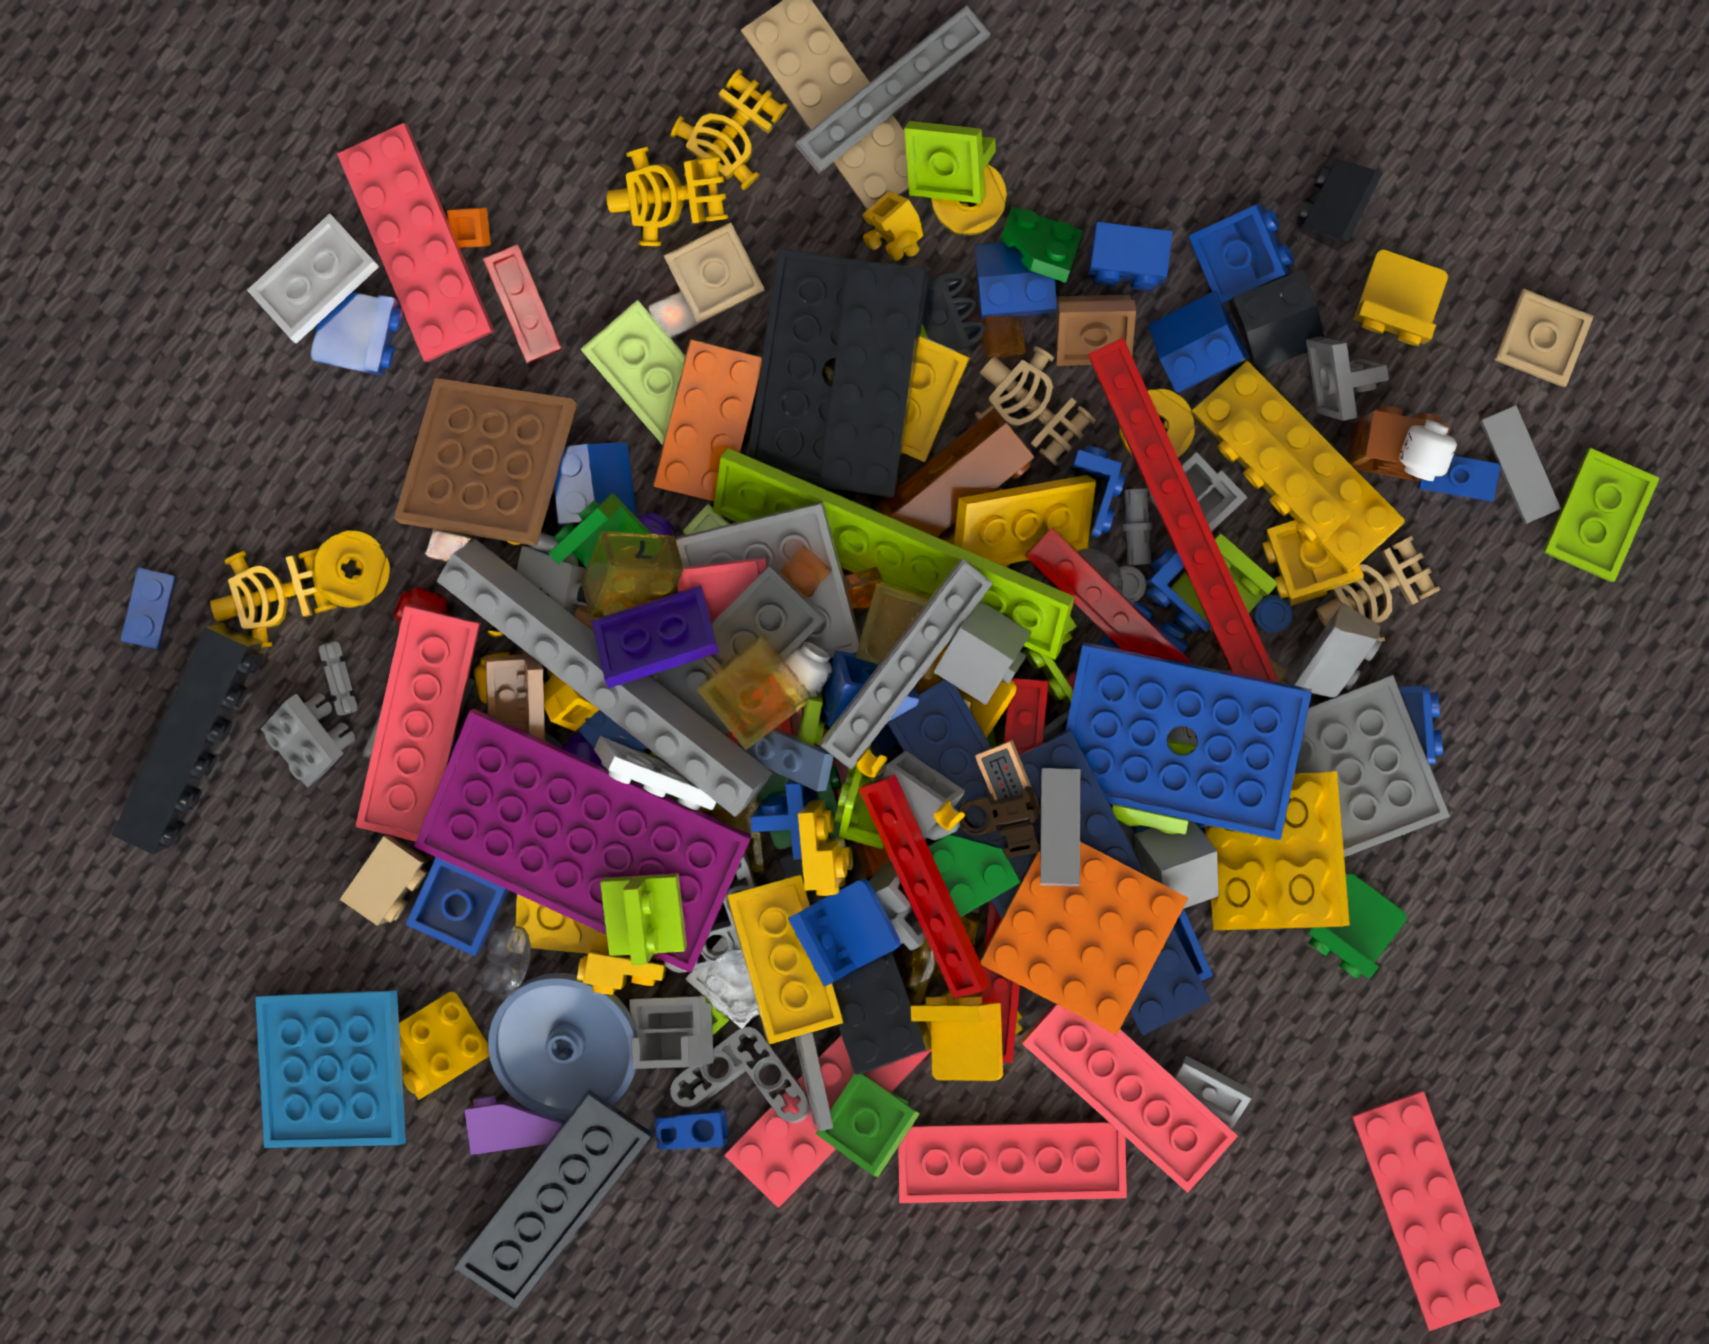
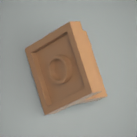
M1130 295L1056 296L1057 366L1091 365L1087 356L1088 353L1124 338L1131 356L1133 355L1136 306L1135 300H1131Z
M522 648L521 654L485 656L487 715L522 731H527V733L545 741L542 664Z

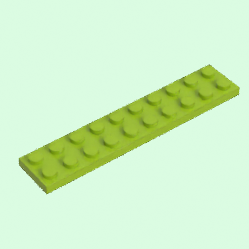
M727 448L722 454L713 512L733 521L741 522L823 502L841 567L925 604L960 559H964L993 583L980 601L1032 632L1024 647L1054 660L1060 653L1074 596Z

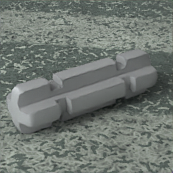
M330 642L323 644L318 648L321 662H326V666L323 669L331 696L335 695L336 701H333L335 712L338 716L354 713L358 710L355 696L350 695V691L353 688L346 663L340 660V657L343 656L340 643Z

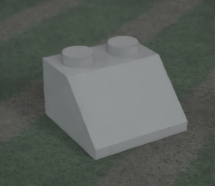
M1342 603L1302 660L1294 685L1312 689L1314 694L1336 698L1343 688L1349 691L1361 673L1357 670L1364 658L1370 661L1378 651L1382 643L1377 640L1381 627Z

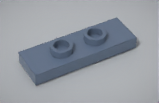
M745 718L739 747L767 769L815 791H826L834 756L823 748L760 720Z

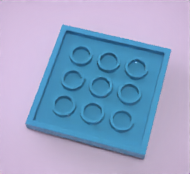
M397 990L262 995L255 997L264 1148L378 1146L406 1143Z

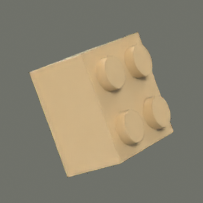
M384 836L340 900L377 926L386 922L391 923L393 920L396 921L409 903L404 899L408 891L418 890L427 878L430 871L425 867L430 860L398 837Z

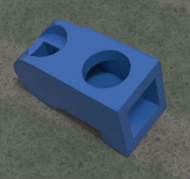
M726 1108L654 1118L657 1149L723 1147L729 1142Z

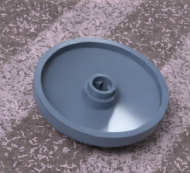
M569 973L540 975L516 987L504 999L495 1013L488 1037V1050L493 1070L508 1094L525 1108L559 1120H566L588 1090L614 1105L626 1092L637 1069H633L632 1038L638 1037L636 1025L631 1014L615 994L609 995L592 992L594 987L591 984H585L583 981L577 980V975Z

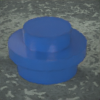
M1278 595L1266 596L1255 607V621L1266 632H1280L1290 624L1292 608L1286 599H1281Z

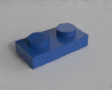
M138 567L120 641L160 650L177 576Z

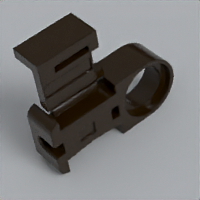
M1025 786L1022 789L1023 794L994 800L993 793L974 797L960 807L958 812L962 811L965 814L960 820V827L968 834L980 835L999 830L1002 825V830L999 832L1000 836H1006L1008 847L1004 848L1006 859L1040 852V843L1033 823L1038 818L1039 813L1031 787ZM979 806L985 811L987 820L984 825L974 826L968 821L967 810L969 807Z

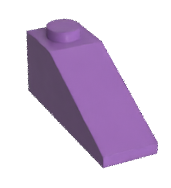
M495 1095L474 1098V1105L468 1106L464 1110L471 1155L547 1144L565 1121L539 1114L524 1106L506 1100L496 1102Z

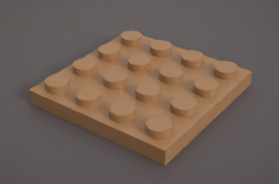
M435 378L394 519L401 524L537 546L576 410V402L571 398Z

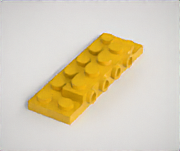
M1248 361L1192 410V415L1220 443L1217 447L1224 457L1232 463L1237 460L1246 469L1243 474L1247 480L1257 489L1263 486L1272 496L1269 500L1275 509L1283 516L1289 513L1298 522L1296 529L1310 543L1315 540L1348 574L1404 524L1405 519Z

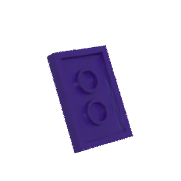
M701 585L591 621L604 680L608 688L720 653L706 596Z

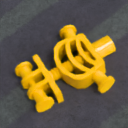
M738 69L728 81L726 88L730 90L733 87L742 94L741 97L737 99L724 89L719 93V98L736 110L732 119L724 115L709 113L702 116L696 126L693 127L683 122L684 117L679 116L670 136L673 138L679 136L688 140L686 144L687 151L697 157L695 159L697 162L699 159L720 157L724 166L717 162L718 173L726 180L735 175L742 183V190H745L760 175L757 172L752 173L745 165L751 158L752 144L742 127L750 120L769 134L772 130V124L759 116L760 112L764 110L773 117L771 121L776 123L786 111L788 105L786 103L781 105L771 98L773 93L769 90L763 95L756 91L759 83L756 80L750 82L741 75L743 71ZM750 97L757 101L752 110L745 105ZM717 123L725 125V128L720 132L705 126ZM736 135H739L745 144L742 155H740L738 148L733 143ZM699 136H707L716 140H714V143H710L698 138ZM727 148L730 149L736 160L732 165L724 154ZM698 164L699 176L702 179L704 178L702 164Z
M648 147L640 148L626 153L627 157L632 158L635 171L626 174L627 188L608 190L607 206L611 213L631 211L632 224L634 226H643V240H639V245L661 246V241L658 240V227L672 225L679 219L684 200H689L692 223L703 222L705 219L706 221L728 219V214H724L722 200L726 199V194H718L717 183L724 182L723 176H719L717 162L721 161L720 157L699 159L698 162L697 160L685 161L687 185L683 186L670 166L665 164L650 166L646 152L649 151ZM698 164H702L704 176L702 179L699 176ZM659 174L663 175L665 180L668 182L669 187H665L663 179ZM708 184L709 195L702 196L701 185ZM668 202H671V208H670L669 214H668V216L664 219L665 214H666V211H667V204H668ZM703 202H707L708 217H705Z
M318 549L298 555L299 559H304L307 572L300 573L296 556L286 557L292 581L285 582L284 584L269 568L255 566L249 569L244 559L246 556L245 551L227 558L224 562L226 565H231L236 576L228 579L232 595L210 601L216 622L239 617L242 629H252V637L263 641L261 646L263 648L272 646V642H268L267 628L278 626L285 619L288 606L287 597L297 595L304 617L313 615L308 596L314 595L318 607L314 609L315 613L337 608V605L328 601L315 587L305 590L303 580L313 578L312 563ZM256 574H266L273 581L274 587L267 588ZM249 578L259 591L253 592L245 580ZM278 600L279 606L277 614L270 620L272 614V602H276ZM258 606H262L260 622H257Z

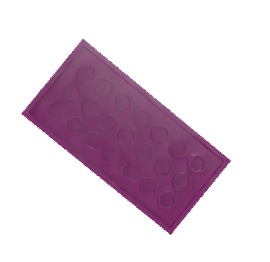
M474 708L470 710L414 847L606 935L600 883L603 878L679 873L687 948L684 952L654 953L653 956L692 973L752 835L703 812L690 809L670 797L656 796L646 791L643 785L631 780L630 784L617 781L608 775L609 771L604 767Z

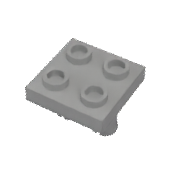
M321 693L313 695L305 703L295 694L286 700L261 728L268 744L274 750L279 751L288 763L294 777L301 780L307 788L317 782L344 754L341 750L355 742V736L352 731L339 738L349 728L345 723L337 724L335 728L327 733L318 722L332 711L328 701L319 708H316L325 699Z

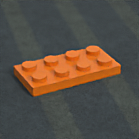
M689 339L652 484L653 487L714 501L722 454L727 448L740 453L759 381L762 357Z

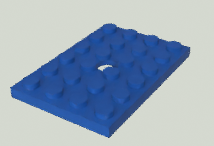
M1084 642L1081 649L1066 730L1071 729L1109 804L1281 840L1312 689ZM1178 726L1191 728L1197 736L1198 743L1196 748L1188 754L1174 752L1167 742V736L1173 728Z

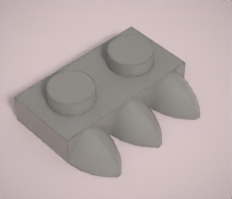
M1188 1056L1184 1058L1173 1076L1230 1129L1235 1126L1252 1099L1254 1091Z

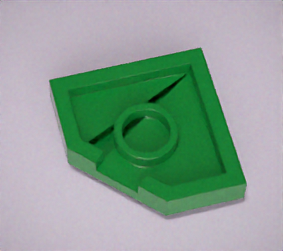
M1011 207L1001 239L1008 247L1016 246L1023 254L1022 263L1030 271L1066 283L1083 230L1074 228L1066 222H1056L1039 216L1031 210Z
M951 834L927 845L960 917L1021 883L1001 848Z

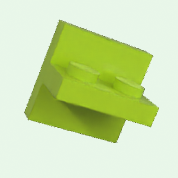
M909 121L904 128L909 195L981 204L985 198L984 169L996 152L995 138L982 137V129Z
M679 873L602 879L600 883L609 956L630 955L631 965L647 964L654 953L684 952L686 950L687 941Z

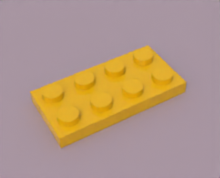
M1089 475L961 497L958 500L954 545L997 564L1006 565L1029 560L1025 556L1026 553L1054 527L1077 551L1088 549L1096 480Z
M794 876L727 895L729 909L768 1045L842 1024L843 1020L832 983L825 987L823 986L788 920L789 917L810 906L802 876Z

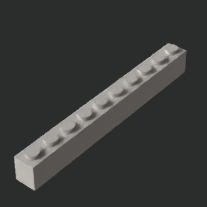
M474 539L451 555L437 580L438 583L733 816L736 817L756 799L772 775L769 769L652 677L645 676L608 688L604 680L594 632L479 541Z

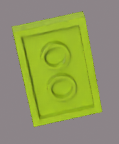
M1592 448L1587 449L1543 553L1607 581L1615 582L1660 478Z

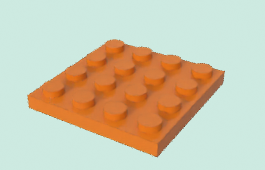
M1081 841L1080 885L1040 886V852H1037L987 945L980 963L982 966L1117 1035L1181 914L1188 897Z

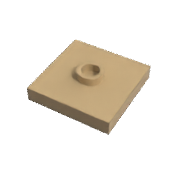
M731 222L664 255L697 324L765 291Z
M1522 289L1494 360L1561 387H1566L1594 316L1529 290Z

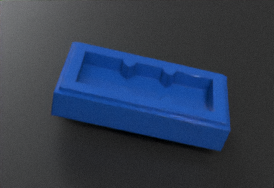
M1453 456L1445 475L1435 476L1434 481L1424 479L1419 481L1418 489L1493 502L1500 464Z

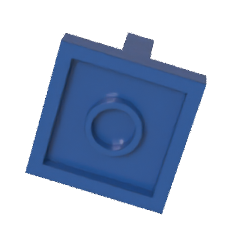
M789 779L785 784L786 792L772 793L767 795V799H763L751 816L752 832L790 830L793 860L802 859L798 813L811 800H816V792Z

